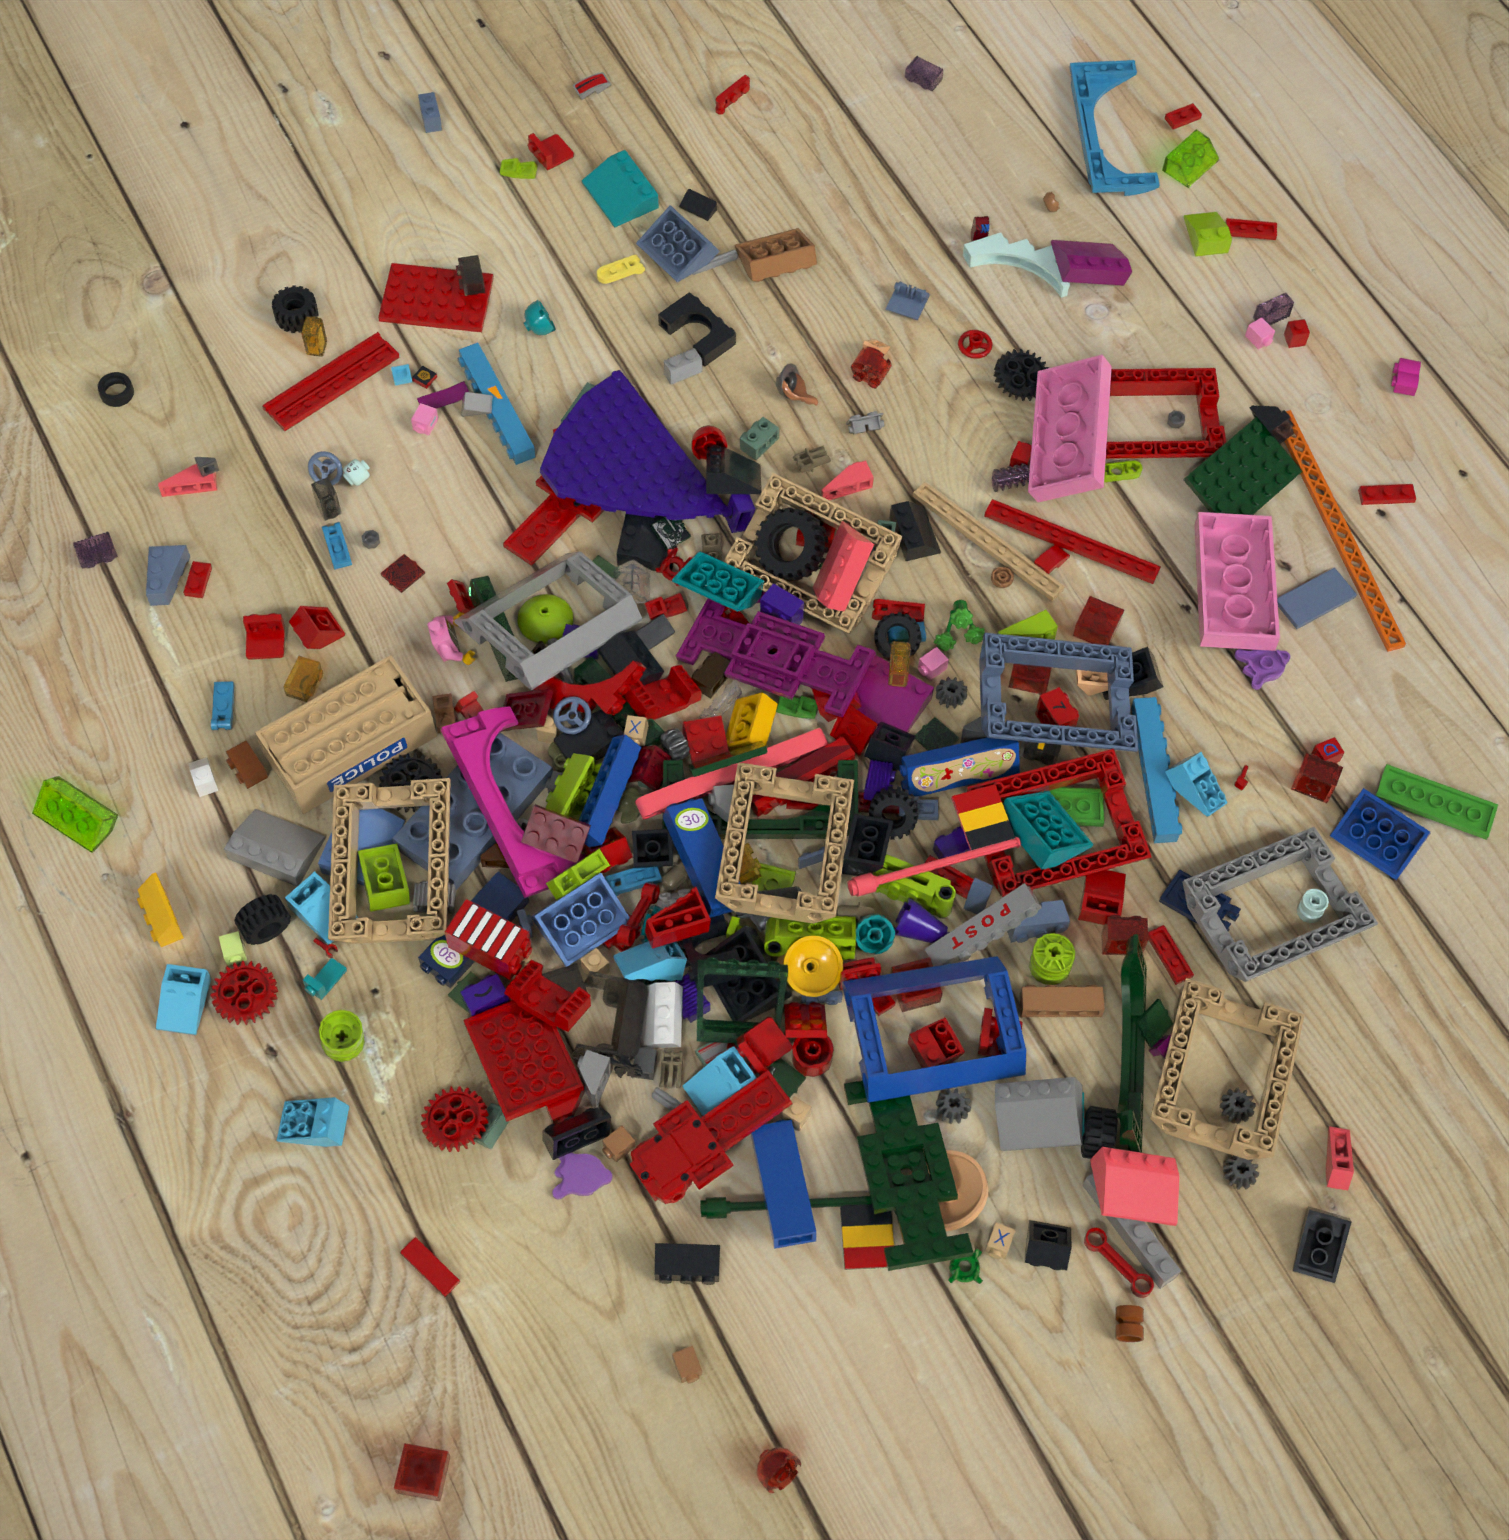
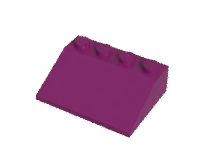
M1051 240L1062 282L1124 286L1132 274L1128 258L1114 244Z
M875 655L857 689L862 705L857 710L878 725L880 722L909 732L931 701L934 687Z

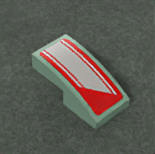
M729 1034L695 1050V1054L705 1067L723 1052L733 1046L737 1049L738 1046Z

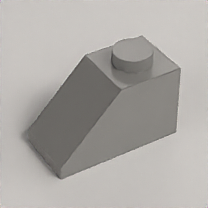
M734 785L713 786L711 793L708 795L709 805H712L714 813L728 823Z

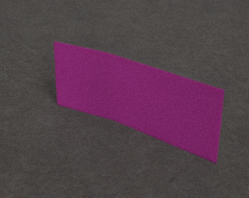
M465 381L447 389L418 397L417 400L419 405L421 403L437 409L462 400L465 392H469Z

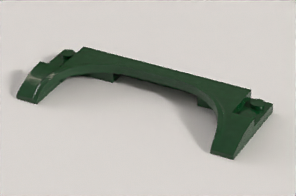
M663 760V788L685 780L683 760ZM838 760L836 777L854 780L847 837H849L854 814H858V760ZM819 804L810 812L789 819H749L746 839H826L830 806ZM708 810L720 839H725L728 823L717 814ZM662 819V829H667L666 824Z
M1133 934L1126 943V956L1121 967L1122 1056L1120 1095L1116 1117L1120 1119V1144L1128 1145V1151L1142 1153L1147 965L1138 934Z

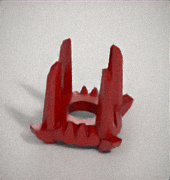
M678 548L668 549V557L662 561L660 568H655L656 573H662L670 581L692 559V557H689L686 561H683L679 556H675ZM671 563L677 564L679 571H671L669 565Z

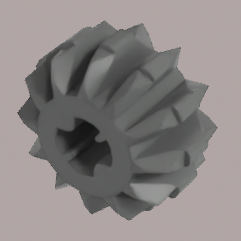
M949 676L946 678V681L941 679L939 685L936 686V699L939 700L940 705L946 704V708L953 706L954 709L957 705H963L967 699V686H963V680L958 682L957 677L951 680Z
M669 729L661 735V747L664 752L671 756L670 760H682L689 755L690 748L688 747V742L679 729Z
M1239 1087L1234 1092L1229 1089L1227 1095H1223L1221 1098L1223 1102L1220 1103V1108L1224 1109L1222 1116L1229 1115L1228 1121H1232L1234 1118L1237 1124L1241 1122V1119L1247 1122L1249 1117L1254 1115L1253 1109L1256 1107V1103L1251 1102L1253 1096H1247V1090L1241 1093Z
M957 1088L954 1090V1093L947 1089L946 1094L941 1093L939 1095L940 1100L936 1101V1106L939 1107L937 1114H943L941 1117L942 1121L949 1118V1123L952 1124L955 1119L959 1124L961 1123V1118H968L967 1113L971 1111V1106L968 1105L970 1104V1098H965V1092L958 1094Z
M1233 1155L1232 1159L1228 1158L1226 1160V1165L1223 1167V1171L1226 1172L1224 1179L1231 1180L1229 1186L1236 1184L1237 1190H1240L1242 1186L1248 1189L1250 1184L1254 1185L1256 1183L1255 1178L1259 1176V1172L1256 1171L1258 1164H1252L1253 1159L1247 1160Z

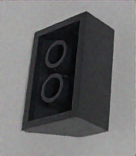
M910 501L891 505L890 520L896 522L895 533L902 536L900 547L905 561L941 553L924 507Z
M635 630L619 633L597 650L614 675L623 671L633 660L642 663L646 667L642 677L639 679L643 685L658 681L664 673L662 667Z
M854 814L844 855L842 874L859 876L883 869L893 821Z
M599 1106L594 1109H586L582 1114L575 1117L570 1116L561 1123L547 1126L542 1131V1141L552 1160L609 1136L611 1115Z
M655 1243L654 1275L655 1280H659V1283L669 1284L672 1281H680L682 1284H693L694 1281L702 1282L704 1285H713L715 1282H719L720 1245Z

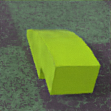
M598 849L548 881L546 885L555 899L558 900L600 873L610 864L601 850Z

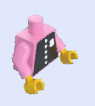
M459 612L454 617L452 615L437 616L431 622H428L427 625L432 644L444 662L448 660L460 662L462 660L466 665H470L476 660V658H473L475 655L473 651L469 650L465 655L460 652L454 625L458 627L454 620L464 615V613Z

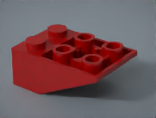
M1105 870L1086 875L1078 920L1117 928L1122 914L1126 874Z

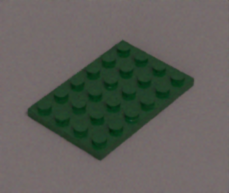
M1255 417L1183 480L1210 513L1254 515L1295 479L1302 470L1275 437L1270 435L1260 420Z

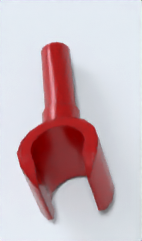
M1244 765L1241 774L1234 784L1241 791L1248 784V781L1244 779L1249 768L1247 765Z
M317 938L313 940L314 943L326 951L328 958H333V955L328 952L330 949L338 952L337 946L334 944L327 945Z

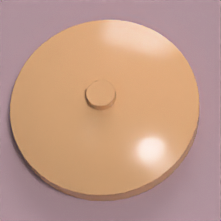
M946 1150L958 1199L938 1204L945 1231H953L968 1225L981 1213L988 1198V1181L982 1167L974 1158L963 1152Z

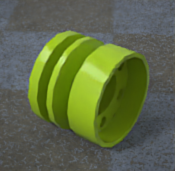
M1050 933L1040 937L1035 943L1030 957L1029 968L1032 976L1045 985H1056L1066 980L1075 960L1073 944L1061 934Z
M336 1010L327 1014L321 1021L319 1036L322 1049L328 1057L335 1061L344 1062L350 1061L360 1054L365 1040L362 1023L358 1016L351 1011ZM344 1036V1041L340 1042L341 1038Z

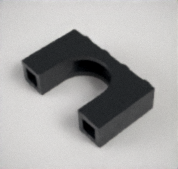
M690 292L658 314L659 326L669 335L689 323H700L709 328L710 333L693 345V348L697 350L702 358V365L704 367L736 345V332L734 329L729 328L720 317H717L709 307L702 304L700 299Z
M723 914L710 918L709 932L677 942L687 958L685 968L689 967L687 971L690 982H694L696 989L743 977L742 962L737 949L716 955H704L695 950L705 940L726 935L727 926Z

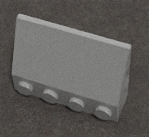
M255 809L233 832L224 850L229 860L294 886H299L326 837Z
M1076 1077L995 1084V1110L1001 1151L1082 1145V1084Z

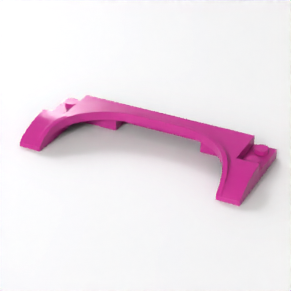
M498 707L478 712V715L444 726L441 732L524 898L548 890L549 888L546 885L548 881L576 863L521 842L524 831L512 816L494 780L490 767V751L494 739L503 729L518 725L511 707ZM581 854L579 861L587 857V855Z

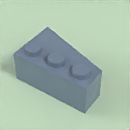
M186 545L149 547L146 596L150 606L170 604L177 589L179 578L183 575L184 567L190 559Z
M1063 900L1041 902L1042 908L1038 910L1035 916L1026 918L1018 927L1007 931L1011 943L1016 941L1022 943L1029 938H1040L1043 935L1054 932L1056 934L1065 932L1069 927L1070 919Z

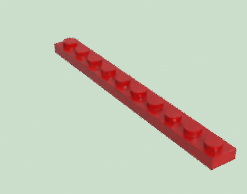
M994 499L991 500L984 514V517L1151 584H1154L1161 566Z

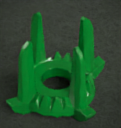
M977 1248L971 1257L951 1260L949 1269L952 1276L948 1281L953 1283L957 1280L968 1283L974 1280L976 1283L981 1284L983 1280L979 1277L980 1263L977 1258L982 1252ZM962 1261L969 1262L971 1265L970 1271H961L959 1263Z

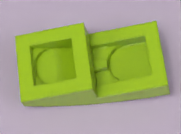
M518 158L504 159L501 162L500 175L519 179H535L538 165L536 161L520 163Z

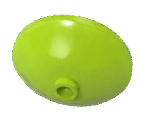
M551 594L537 595L528 599L521 606L517 617L518 627L521 633L530 641L535 643L543 641L544 644H548L549 639L556 638L559 640L562 638L566 624L573 625V612L570 605L558 596Z

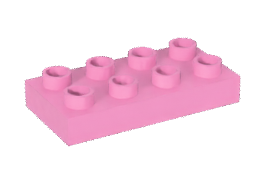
M1103 355L1038 371L1028 492L1037 502L1104 488L1112 366Z
M1198 512L1194 527L1200 646L1275 651L1280 639L1272 516Z

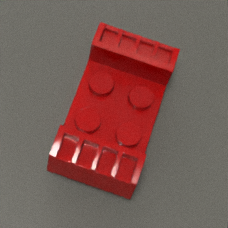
M677 665L671 667L667 678L643 685L640 680L635 681L630 686V690L622 696L625 697L639 717L655 720L684 710L689 705L700 701L702 691L683 666Z
M530 960L507 986L504 994L514 1000L520 1008L550 1026H557L569 1032L591 1007L590 994L580 987L572 994L542 976L543 965Z

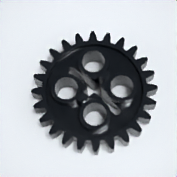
M1013 349L1012 353L1007 351L1006 355L1002 354L1001 358L997 360L993 375L996 377L995 382L999 383L998 388H1004L1003 393L1009 392L1008 397L1015 395V400L1018 397H1021L1022 401L1026 397L1029 401L1032 400V397L1036 398L1038 371L1049 368L1045 367L1046 361L1040 362L1041 356L1036 358L1035 352L1030 355L1029 350L1023 353L1022 349H1020L1019 353Z
M407 753L406 758L399 755L398 761L394 758L392 759L393 765L386 764L388 770H382L383 776L379 777L381 782L379 787L410 786L411 780L442 779L441 770L437 769V763L432 764L431 758L425 761V755H422L420 758H418L417 753L413 757H410L409 753ZM412 769H417L415 772H409ZM401 771H404L406 773L409 782H407L406 776ZM421 806L404 807L405 813L408 812L409 808H412V811L415 812L416 807L420 808Z

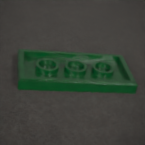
M759 741L689 764L688 766L693 777H697L767 754L768 751L766 745Z

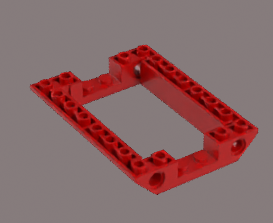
M1216 368L1111 369L1110 396L1196 395L1202 441L1107 442L1106 459L1210 457L1226 443L1224 426H1220L1217 409L1220 395Z
M1114 749L967 787L968 792L995 784L1001 801L1004 803L1005 799L1009 797L1050 791L1097 778L1120 846L1069 859L1056 867L1042 870L1038 867L1016 873L1015 875L1012 869L1010 855L1006 856L1004 850L985 855L984 858L993 885L1002 898L1024 883L1031 890L1151 858L1140 822H1134L1123 791L1126 782Z

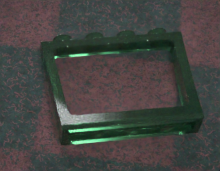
M714 957L707 958V960H698L696 1041L737 1043L738 1037L759 1023L704 1019L703 989L704 976L706 974L779 978L774 1021L781 1027L788 965L780 964L777 961H770L768 964L759 963L757 960L739 962L734 958L727 961H718Z

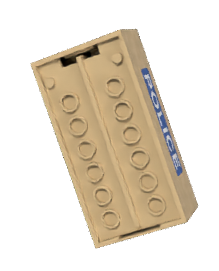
M391 655L255 732L265 758L303 815L333 798L334 785L357 784L386 767L387 763H393V758L398 760L399 755L403 757L437 737L431 711Z

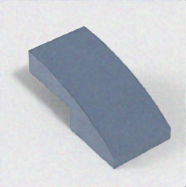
M914 796V801L917 800L918 819L938 820V800H919V796ZM899 807V816L904 817L905 812Z
M974 878L964 909L976 915L986 908L993 885Z

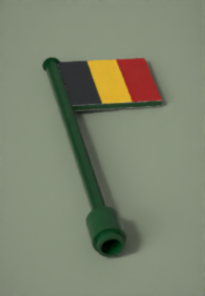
M870 1196L809 1199L811 1208L840 1207L845 1270L887 1268L884 1248L894 1246L891 1211L874 1214ZM708 1197L705 1200H700L701 1217H706V1219L727 1218V1214H731V1212L766 1210L764 1201L730 1203V1201H726V1197Z

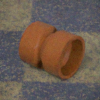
M1135 1305L1117 1306L1115 1320L1119 1324L1115 1326L1116 1340L1122 1342L1143 1341L1144 1327L1140 1323L1144 1322V1309Z

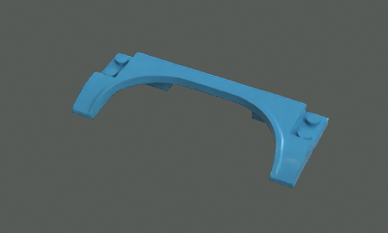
M1135 60L1070 63L1072 95L1088 182L1091 185L1092 193L1124 192V196H1130L1159 188L1157 172L1126 174L1118 170L1104 157L1103 149H1100L1094 108L1104 94L1137 74Z

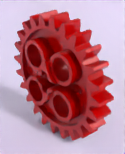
M242 961L239 967L236 963H233V969L226 966L227 973L219 972L221 979L215 978L214 980L217 985L211 986L214 993L210 995L214 999L212 1004L216 1007L217 1014L221 1013L222 1019L227 1017L229 1023L235 1019L237 1025L240 1024L241 1020L247 1025L249 1019L256 1023L257 1016L260 1019H264L262 1013L270 1014L268 1007H275L272 1000L278 999L277 995L274 994L278 992V988L275 986L277 982L276 979H273L272 972L268 973L267 967L262 968L260 963L254 967L252 961L249 962L248 966ZM248 977L247 981L240 982L242 978ZM257 989H263L261 993L255 994ZM229 992H234L231 997H226ZM243 1004H249L247 1008L241 1009Z
M451 1086L448 1093L442 1089L441 1096L435 1093L436 1100L429 1099L428 1101L431 1106H424L427 1113L421 1114V1117L425 1120L421 1122L424 1128L422 1131L428 1142H432L434 1147L439 1145L441 1151L447 1147L449 1152L452 1151L453 1147L456 1148L457 1152L460 1151V1146L468 1149L467 1143L469 1142L475 1145L474 1138L481 1139L482 1137L479 1132H486L483 1125L489 1123L487 1118H485L489 1116V1113L485 1110L487 1106L483 1102L482 1097L478 1096L476 1091L471 1093L468 1087L463 1092L461 1086L457 1088V1091H454ZM461 1103L459 1107L454 1108L456 1104ZM440 1116H444L442 1120L437 1121ZM473 1117L470 1122H465L468 1118ZM456 1130L454 1134L449 1135L451 1131Z

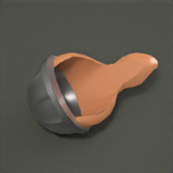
M790 363L784 366L782 372L776 378L778 392L787 399L801 400L808 405L814 404L817 406V398L807 394L805 382L799 375L796 365Z

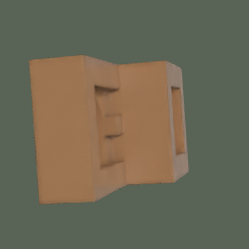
M451 693L432 696L438 733H442V727L456 723Z

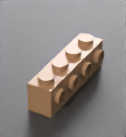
M1027 985L1022 987L1020 992L1021 1017H1102L1105 1010L1103 987H1097L1096 985H1087L1085 987H1077L1076 985H1067L1065 987H1057L1056 985H1047L1045 987Z

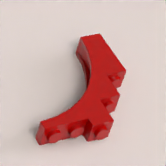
M633 660L623 671L602 682L588 685L568 684L553 676L534 688V690L550 689L553 692L549 706L552 710L555 709L561 700L567 697H578L589 705L591 711L595 709L597 704L605 713L615 715L622 710L626 702L622 695L626 694L630 690V686L642 677L646 667L642 663ZM570 703L564 705L560 712L567 709ZM579 704L577 710L585 713L584 708Z

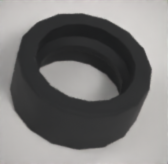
M111 372L104 375L98 383L100 398L106 405L120 407L132 400L134 388L131 380L124 373ZM114 384L126 386L125 390L118 395L106 394V390Z

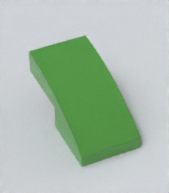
M802 695L800 698L793 697L792 700L779 696L776 712L798 718L814 719L818 707L814 699Z

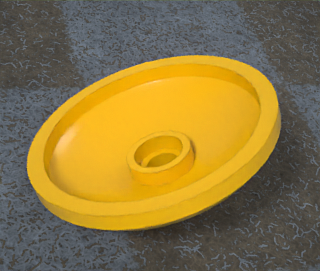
M806 936L798 939L788 948L783 960V973L787 983L794 991L808 997H818L832 991L839 983L840 974L843 971V960L838 948L831 941L820 936ZM808 963H811L813 965V968L811 970L807 969Z

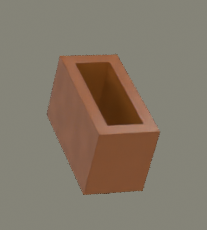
M247 740L226 751L228 756L226 762L229 768L236 770L235 776L240 784L244 783L247 789L268 778L265 768Z

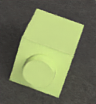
M239 931L219 936L223 957L227 966L233 965V963L239 965L242 961L247 960Z

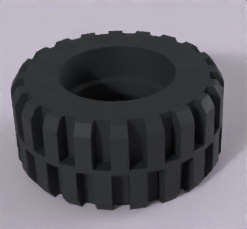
M793 508L775 510V514L770 513L766 516L768 520L760 523L761 529L757 530L755 534L758 536V539L754 540V546L758 548L755 551L756 557L761 558L759 560L760 565L766 567L765 570L768 573L788 580H801L803 577L811 576L812 571L816 572L820 568L818 564L824 563L826 559L823 557L824 553H828V548L825 547V543H828V537L824 536L826 530L823 526H820V520L808 512ZM797 527L804 536L803 551L795 560L785 561L779 553L780 537L787 529Z

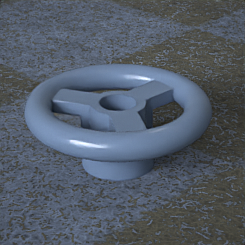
M326 451L317 452L308 462L309 475L317 484L333 486L340 481L343 468L340 460L334 454ZM328 457L330 459H325L323 462H321L318 458ZM314 464L320 468L322 473L321 479L314 472ZM337 468L336 477L331 481H327L328 475Z
M567 697L556 705L553 713L554 723L560 731L566 734L580 733L588 726L591 720L590 707L581 698ZM572 702L571 709L567 714L559 716L561 708ZM579 704L585 710L584 722L582 721L581 713L577 710ZM572 714H576L575 718L570 719ZM567 721L570 725L577 724L579 727L566 728L561 722Z

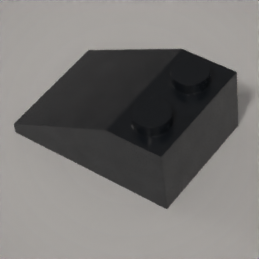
M1148 646L1132 652L1134 682L1129 687V697L1148 694L1163 688L1155 657ZM1108 691L1102 692L1104 699L1109 700Z
M599 710L591 714V720L583 731L577 734H566L563 732L554 738V742L566 760L568 757L571 758L573 753L592 756L595 761L605 757L613 737L624 735V733L610 714ZM575 724L572 727H570V729L577 728L579 726Z
M1308 1206L1293 1271L1335 1283L1352 1223L1350 1218Z

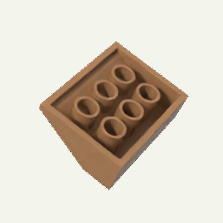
M799 228L735 244V249L748 277L755 282L817 265L815 245Z

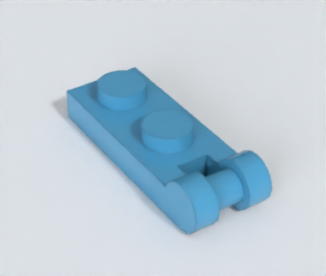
M340 522L334 523L333 526L329 527L327 525L322 526L334 570L352 565Z
M233 681L214 682L212 730H218L219 728L232 730L235 687Z
M658 867L632 868L604 877L616 897L622 893L643 888L646 882L652 884L662 882ZM620 881L621 885L616 886L615 883Z

